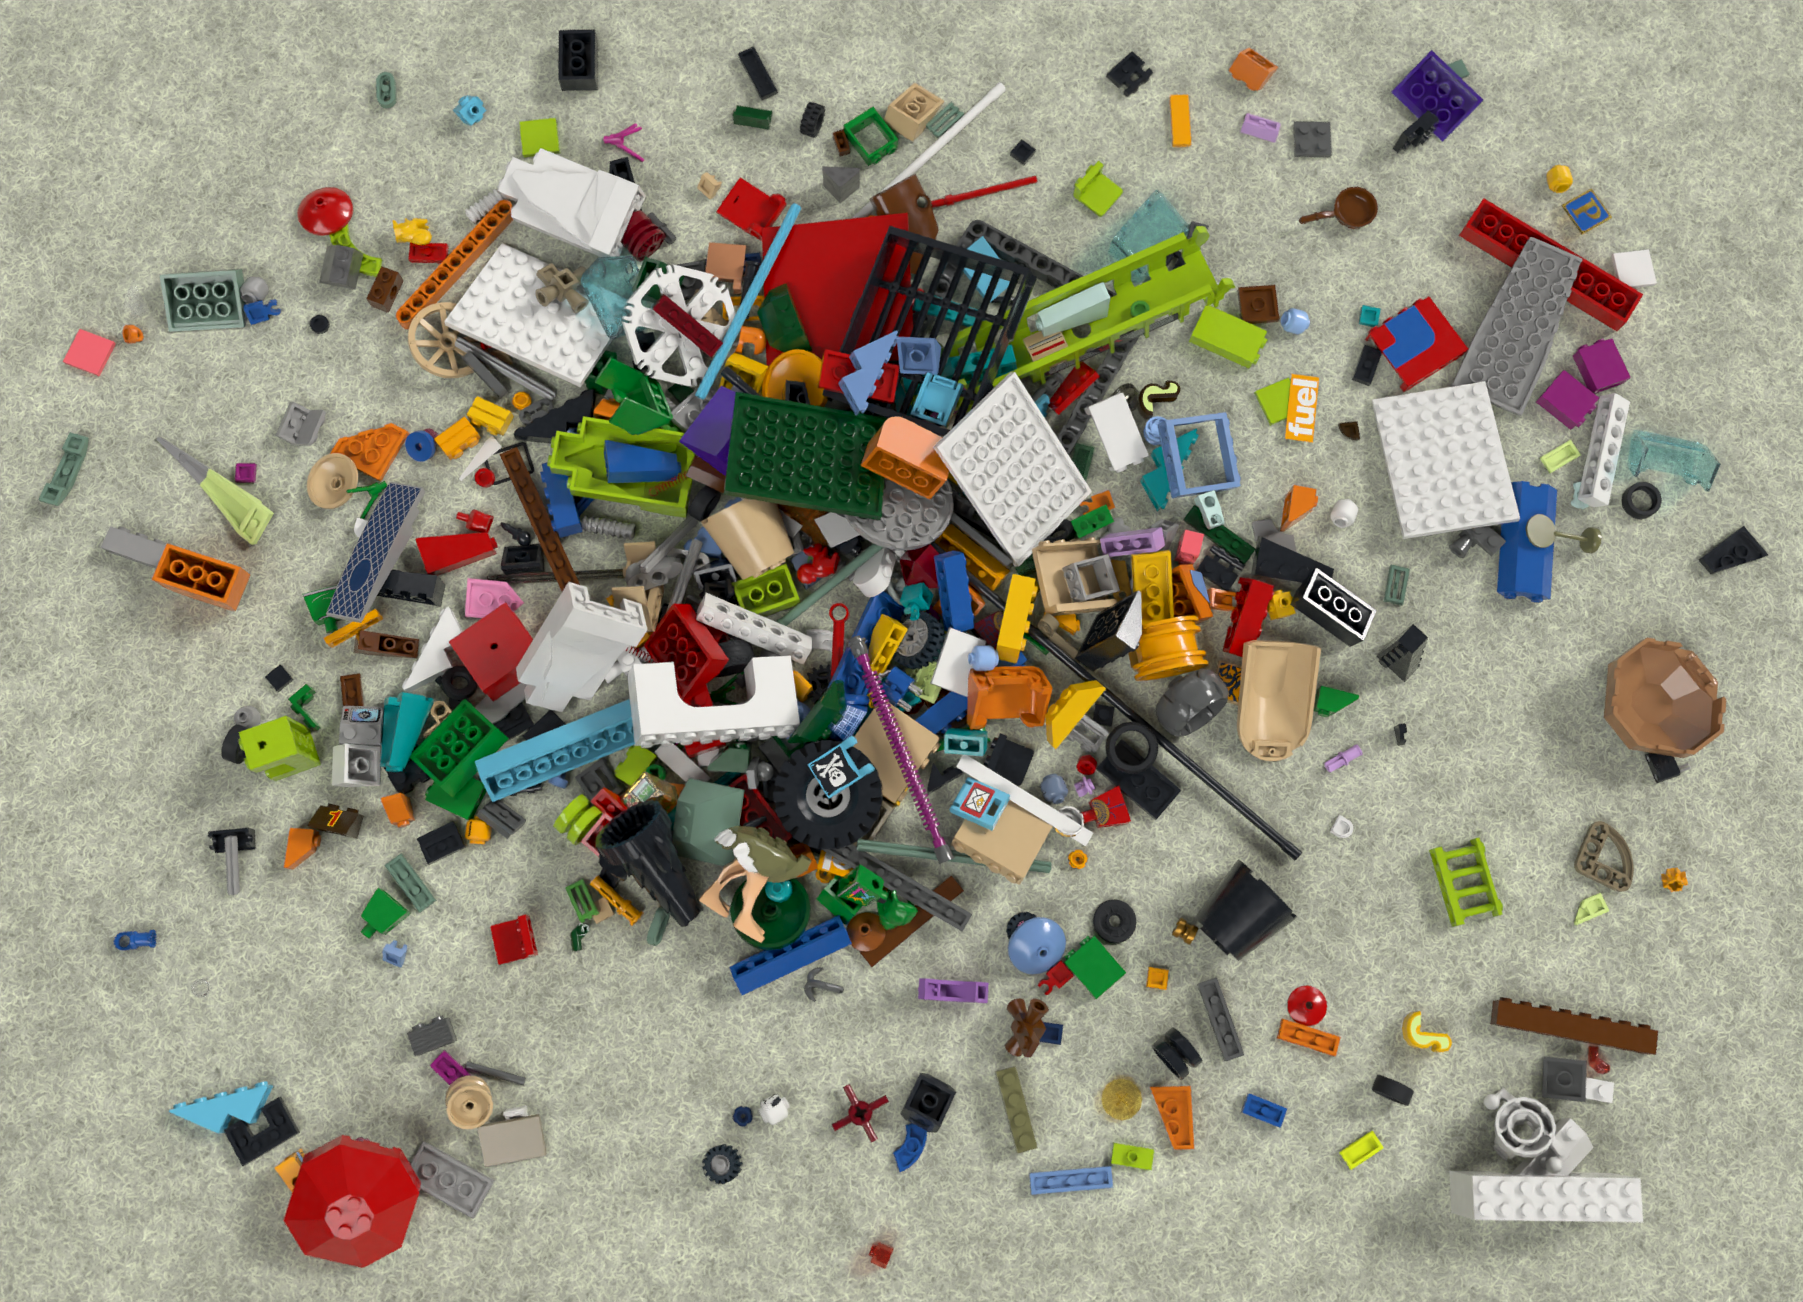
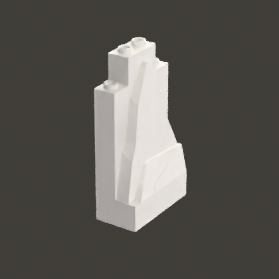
M542 148L535 154L533 165L512 157L511 161L506 165L504 178L498 184V192L502 196L517 202L512 207L511 217L520 224L617 264L624 248L621 244V239L633 211L641 209L646 197L640 186L601 170H598V172Z
M568 582L516 668L518 682L527 684L524 689L526 703L563 712L572 696L591 700L619 655L630 645L637 647L646 633L647 626L641 603L623 598L620 603L621 610L590 601L587 587Z

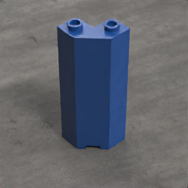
M1526 481L1511 482L1520 520L1501 524V537L1506 542L1501 546L1499 553L1497 593L1503 595L1506 599H1516V596H1525L1531 602L1541 603L1543 600L1551 599L1554 542L1546 548L1534 546L1527 537L1526 525L1528 520L1536 514H1543L1549 517L1555 525L1557 490L1549 484H1540V486L1536 487Z

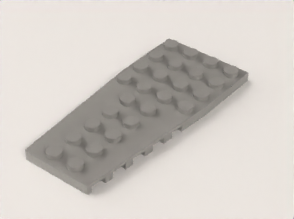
M1530 237L1478 327L1451 387L1486 382L1492 405L1521 416L1545 366L1553 344L1552 340L1558 330V324L1564 313V307L1567 298L1570 296L1571 287L1578 274L1577 271L1582 258Z

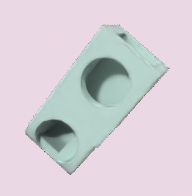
M1215 491L1198 495L1194 501L1199 506L1206 527L1212 529L1224 525L1222 510Z

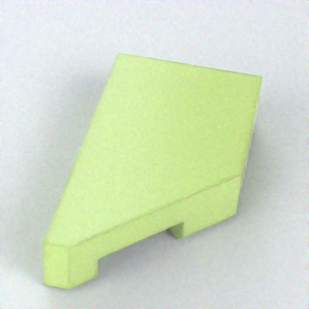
M1601 893L1581 900L1574 921L1575 925L1609 912Z

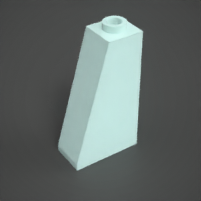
M1104 282L1039 311L1037 320H1035L1037 330L1041 331L1043 337L1107 317L1110 296Z

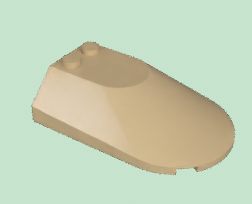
M1252 640L1244 643L1237 732L1242 745L1253 756L1265 761L1283 760L1292 756V750L1303 746L1306 742L1312 725L1321 654L1320 647L1289 641Z

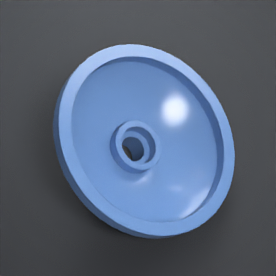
M1044 917L1029 919L1019 925L1011 935L1008 944L1009 958L1013 965L1023 973H1044L1050 970L1062 958L1066 947L1065 934L1062 928L1051 919Z

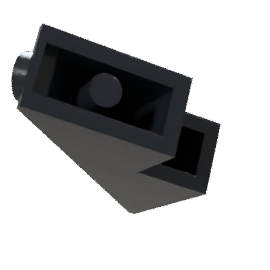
M587 389L577 398L567 400L563 406L551 409L547 415L535 418L531 421V424L517 428L514 431V437L517 441L551 444L552 437H556V431L567 432L569 427L578 428V423H582L583 416L593 418L596 400L594 390Z

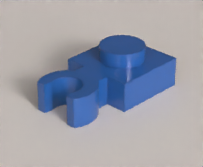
M276 299L270 300L266 305L261 300L246 304L243 307L251 325L269 320V314L276 316L281 313L280 308H272V306L277 305Z

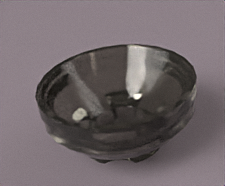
M1127 383L1117 388L1112 396L1123 392L1132 412L1138 407L1139 391L1133 384Z

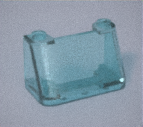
M1157 189L1118 231L1110 244L1108 254L1119 261L1182 232L1187 235L1189 224L1165 195ZM1147 265L1131 271L1141 280L1145 276L1150 277L1147 272Z

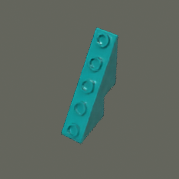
M1197 428L1176 438L1181 464L1183 460L1187 461L1192 450H1189L1191 443H1196L1199 436L1196 433ZM1162 446L1154 449L1150 455L1157 469L1143 475L1140 480L1157 512L1160 508L1165 509L1169 501L1166 496L1170 492Z

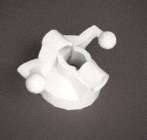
M1502 1088L1496 1094L1485 1096L1484 1105L1489 1110L1499 1108L1501 1099L1506 1102L1497 1112L1494 1124L1496 1136L1493 1148L1504 1160L1512 1159L1514 1156L1524 1158L1537 1157L1546 1152L1550 1147L1558 1157L1548 1158L1545 1161V1168L1552 1174L1559 1173L1562 1169V1163L1570 1155L1555 1138V1121L1548 1108L1531 1098H1515L1505 1088ZM1524 1122L1534 1131L1531 1138L1526 1140L1518 1138L1513 1133L1514 1128L1518 1125H1523Z

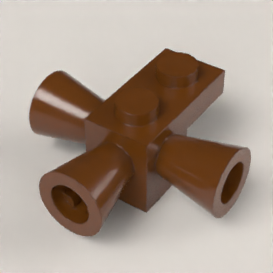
M1017 998L1010 1001L1006 1007L1007 1011L1014 1018L1010 1026L1014 1035L1005 1043V1049L1013 1056L1019 1057L1023 1054L1024 1057H1032L1040 1044L1039 1040L1046 1030L1041 1018L1049 1011V1008L1042 1000L1032 999L1027 1010L1025 1000Z

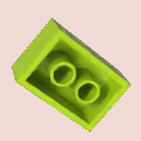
M786 564L772 570L770 569L756 578L750 576L731 583L734 586V593L739 606L763 617L797 606L800 603Z

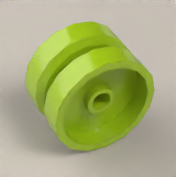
M583 794L577 796L566 806L553 826L561 834L568 832L567 839L575 846L581 843L582 839L603 815L596 806L590 807V800Z

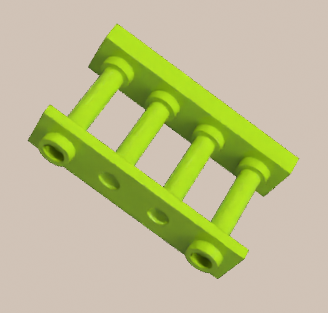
M1480 838L1470 840L1471 846L1445 852L1442 846L1429 850L1452 927L1465 924V917L1490 911L1493 917L1503 915V905L1497 897L1484 854L1485 846L1480 841ZM1474 853L1477 865L1454 871L1448 869V859ZM1480 873L1483 884L1461 890L1454 889L1452 881L1455 878ZM1486 892L1489 904L1464 910L1460 908L1459 898Z

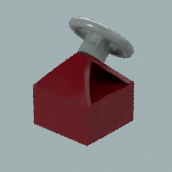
M931 544L907 550L899 559L903 576L897 572H892L891 578H896L898 582L893 583L890 579L887 587L889 594L898 604L902 605L900 597L905 586L924 582L929 589L938 588L934 556L939 555V553Z

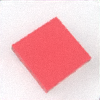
M79 329L63 362L100 376L116 343Z

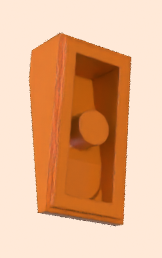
M1215 588L1207 590L1210 601L1208 604L1211 610L1232 611L1236 608L1232 606V597H1235L1236 592Z

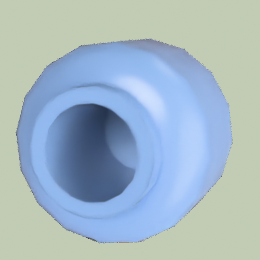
M1290 308L1283 313L1281 325L1286 332L1298 335L1308 329L1310 320L1307 312Z
M990 645L975 646L968 655V662L976 671H991L998 665L999 655L997 650H994Z

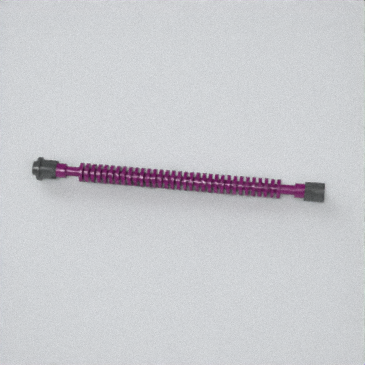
M860 635L849 639L850 643L847 644V647L851 649L854 659L857 658L859 665H862L865 673L862 678L863 680L867 679L864 683L868 684L866 685V688L869 689L868 693H873L870 695L871 698H874L872 702H877L874 704V707H879L876 709V712H880L878 717L883 716L880 718V722L885 721L881 724L886 726L883 728L884 731L888 730L885 733L886 736L890 735L887 738L888 741L893 740L889 743L894 745L891 747L892 750L896 749L893 753L894 755L898 754L895 756L896 759H900L897 763H902L899 768H904L901 772L902 774L906 773L903 775L904 778L908 777L905 782H910L907 787H912L909 789V792H914L911 794V797L916 796L913 801H918L915 806H920L917 811H922L919 813V816L924 815L921 821L926 820L923 826L928 825L925 831L930 830L934 840L932 841L935 847L933 850L939 864L954 859L953 854L937 829L940 823H935L938 820L937 817L933 819L936 813L931 814L934 809H929L932 804H927L930 801L929 798L925 799L928 797V794L923 795L926 789L921 790L924 784L919 785L922 783V780H917L920 778V775H915L918 773V770L913 771L916 765L911 766L914 764V760L909 761L912 759V755L907 756L911 754L910 751H906L909 749L908 746L904 747L907 743L906 741L901 742L905 739L900 737L903 735L902 732L898 733L901 729L900 727L896 728L899 724L898 722L894 723L897 719L892 718L895 714L891 713L893 712L892 708H890L891 705L886 704L889 700L885 699L887 698V695L884 694L885 690H881L883 686L879 685L881 681L878 680L877 671L872 672L869 664V652L865 644L866 639L865 637L861 638Z

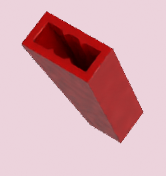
M488 532L420 537L415 539L427 574L437 576L496 555L495 548H498L495 537L491 538Z

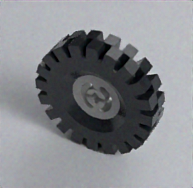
M822 740L821 742H812L804 745L805 747L800 750L797 749L791 754L788 761L785 760L781 766V772L779 776L777 775L774 784L776 785L775 792H773L776 804L775 810L778 818L783 823L782 826L799 842L817 849H839L856 843L870 832L875 822H877L881 806H883V786L879 773L870 759L853 746L846 751L858 770L867 764H872L875 770L831 797L835 803L839 795H843L842 802L835 809L825 810L819 806L821 801L825 804L831 803L828 798H824L826 794L823 789L820 790L819 796L815 795L816 789L820 784L808 764L841 744L842 742Z

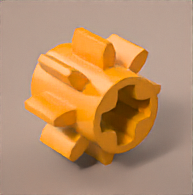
M1678 867L1667 868L1666 874H1661L1663 888L1668 887L1671 892L1682 891L1683 885H1688L1686 872H1681Z

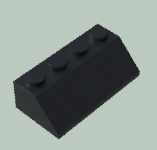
M1315 568L1296 590L1290 604L1349 647L1364 641L1377 611L1318 568Z

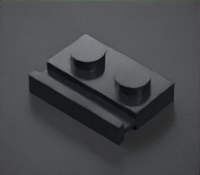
M521 702L501 721L493 725L508 737L507 741L529 730L534 723Z
M454 821L416 838L428 865L466 848Z

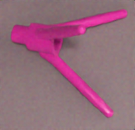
M635 123L619 133L604 136L605 144L611 143V145H616V147L623 149L641 162L644 161L642 157L623 145L624 137L642 130L641 126L637 127Z

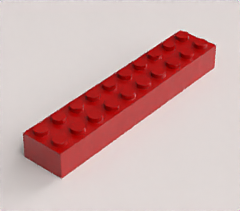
M1485 198L1479 203L1458 235L1511 268L1530 237L1582 258L1567 302L1616 332L1626 324L1644 295Z

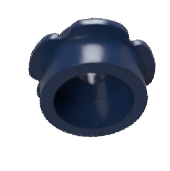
M747 1106L737 1107L735 1114H733L734 1122L738 1123L741 1127L751 1123L753 1119L751 1109Z

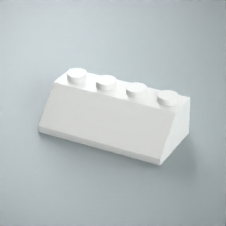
M1562 1117L1555 1125V1138L1570 1157L1562 1163L1561 1171L1552 1174L1545 1168V1161L1548 1158L1558 1157L1549 1147L1546 1152L1537 1157L1525 1158L1511 1174L1568 1176L1594 1147L1587 1134L1571 1118Z

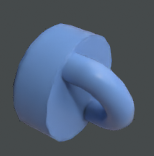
M566 772L548 779V783L565 789L569 783L564 780Z

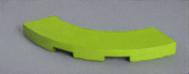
M349 224L340 231L329 235L332 245H340L358 250L350 239ZM363 253L359 273L377 277L382 266V259Z

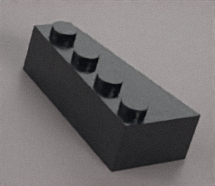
M1412 624L1391 640L1376 657L1384 668H1389L1402 681L1406 682L1420 667L1419 663L1422 660L1421 656L1424 654L1423 649L1426 647L1428 637Z

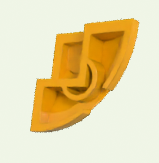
M794 670L793 677L796 697L803 703L813 688L798 671Z

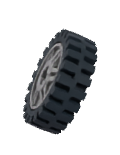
M919 610L918 620L911 621V613L900 617L901 621L899 622L908 630L892 657L899 664L914 670L916 668L922 669V666L927 667L929 665L928 661L932 663L934 661L933 656L938 657L940 654L937 650H942L943 646L940 643L944 642L942 637L944 631L940 622L932 615Z

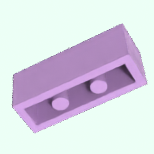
M1162 527L1110 533L1100 539L1103 555L1109 554V557L1156 552L1165 546Z

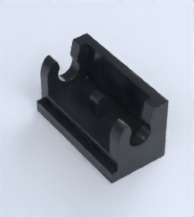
M252 828L208 831V837L213 842L212 845H209V848L215 851V853L225 852V837L237 836L238 851L256 849L255 830Z

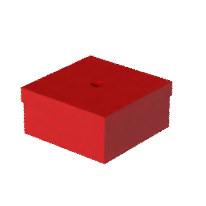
M505 602L448 642L483 693L487 694L494 702L521 683L518 682L516 668L534 639L515 612Z

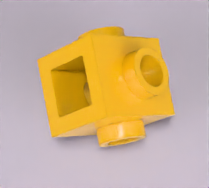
M1282 590L1274 591L1273 598L1267 606L1271 621L1296 614L1294 607L1290 605L1293 599L1290 591L1285 593Z

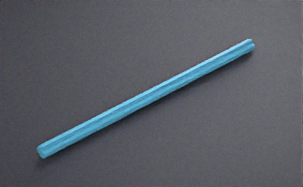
M796 203L791 205L722 341L723 344L717 350L695 394L699 399L704 400L801 211V207Z

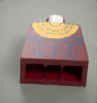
M997 611L976 622L974 628L971 629L977 638L986 641L985 645L992 646L994 650L997 647L1003 614Z

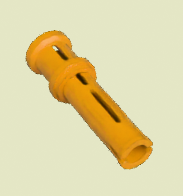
M599 875L589 884L617 908V913L619 915L622 914L630 921L631 926L643 916V911L640 912L631 904V900H625Z

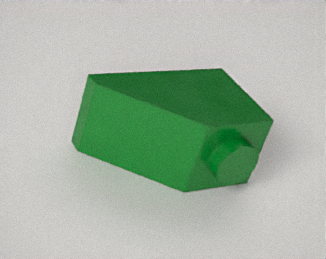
M1320 686L1316 692L1313 711L1318 712L1317 715L1321 717L1332 716L1358 700L1359 695Z

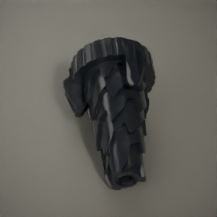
M650 800L638 803L619 813L601 829L596 837L595 844L596 850L599 852L598 863L603 869L622 881L627 880V875L629 877L632 875L640 888H645L652 900H657L667 914L670 913L672 918L681 927L688 926V923L703 911V906L696 897L693 886L684 873L687 870L679 860L678 851L672 843L671 819L658 801Z

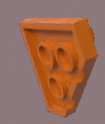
M392 423L386 424L384 427L375 430L369 429L359 432L358 435L339 438L330 454L340 453L349 457L355 463L358 471L381 482L410 433Z

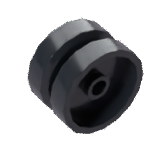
M1172 1027L1165 1033L1168 1043L1158 1039L1151 1047L1166 1067L1178 1079L1183 1080L1189 1074L1187 1065L1196 1068L1203 1060L1188 1039Z

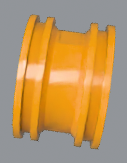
M1198 616L1175 617L1142 625V635L1138 641L1140 644L1136 649L1138 664L1132 666L1133 671L1138 672L1134 676L1136 681H1148L1181 675L1209 665L1207 660H1203L1207 656L1206 651L1198 650L1195 634L1201 631L1200 626L1196 625L1199 622Z

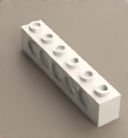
M1616 393L1600 396L1578 495V500L1591 507L1607 506L1609 504L1630 401Z
M705 593L698 606L697 621L781 656H791V660L800 664H804L812 650V637L708 593Z

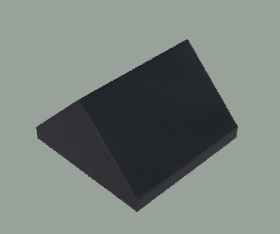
M530 544L527 546L504 547L501 570L506 576L544 572V556L541 545Z

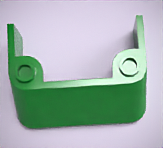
M613 358L609 359L595 380L596 384L611 390L614 399L621 403L610 418L609 423L626 430L631 435H640L669 424L673 415L660 383L654 378H649L650 376H646L645 373Z

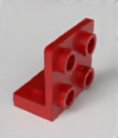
M525 914L518 916V919L490 926L499 965L538 955L530 916Z

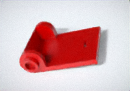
M740 177L716 213L762 241V228L772 227L787 204L785 202L786 199L781 194L777 193L769 196Z

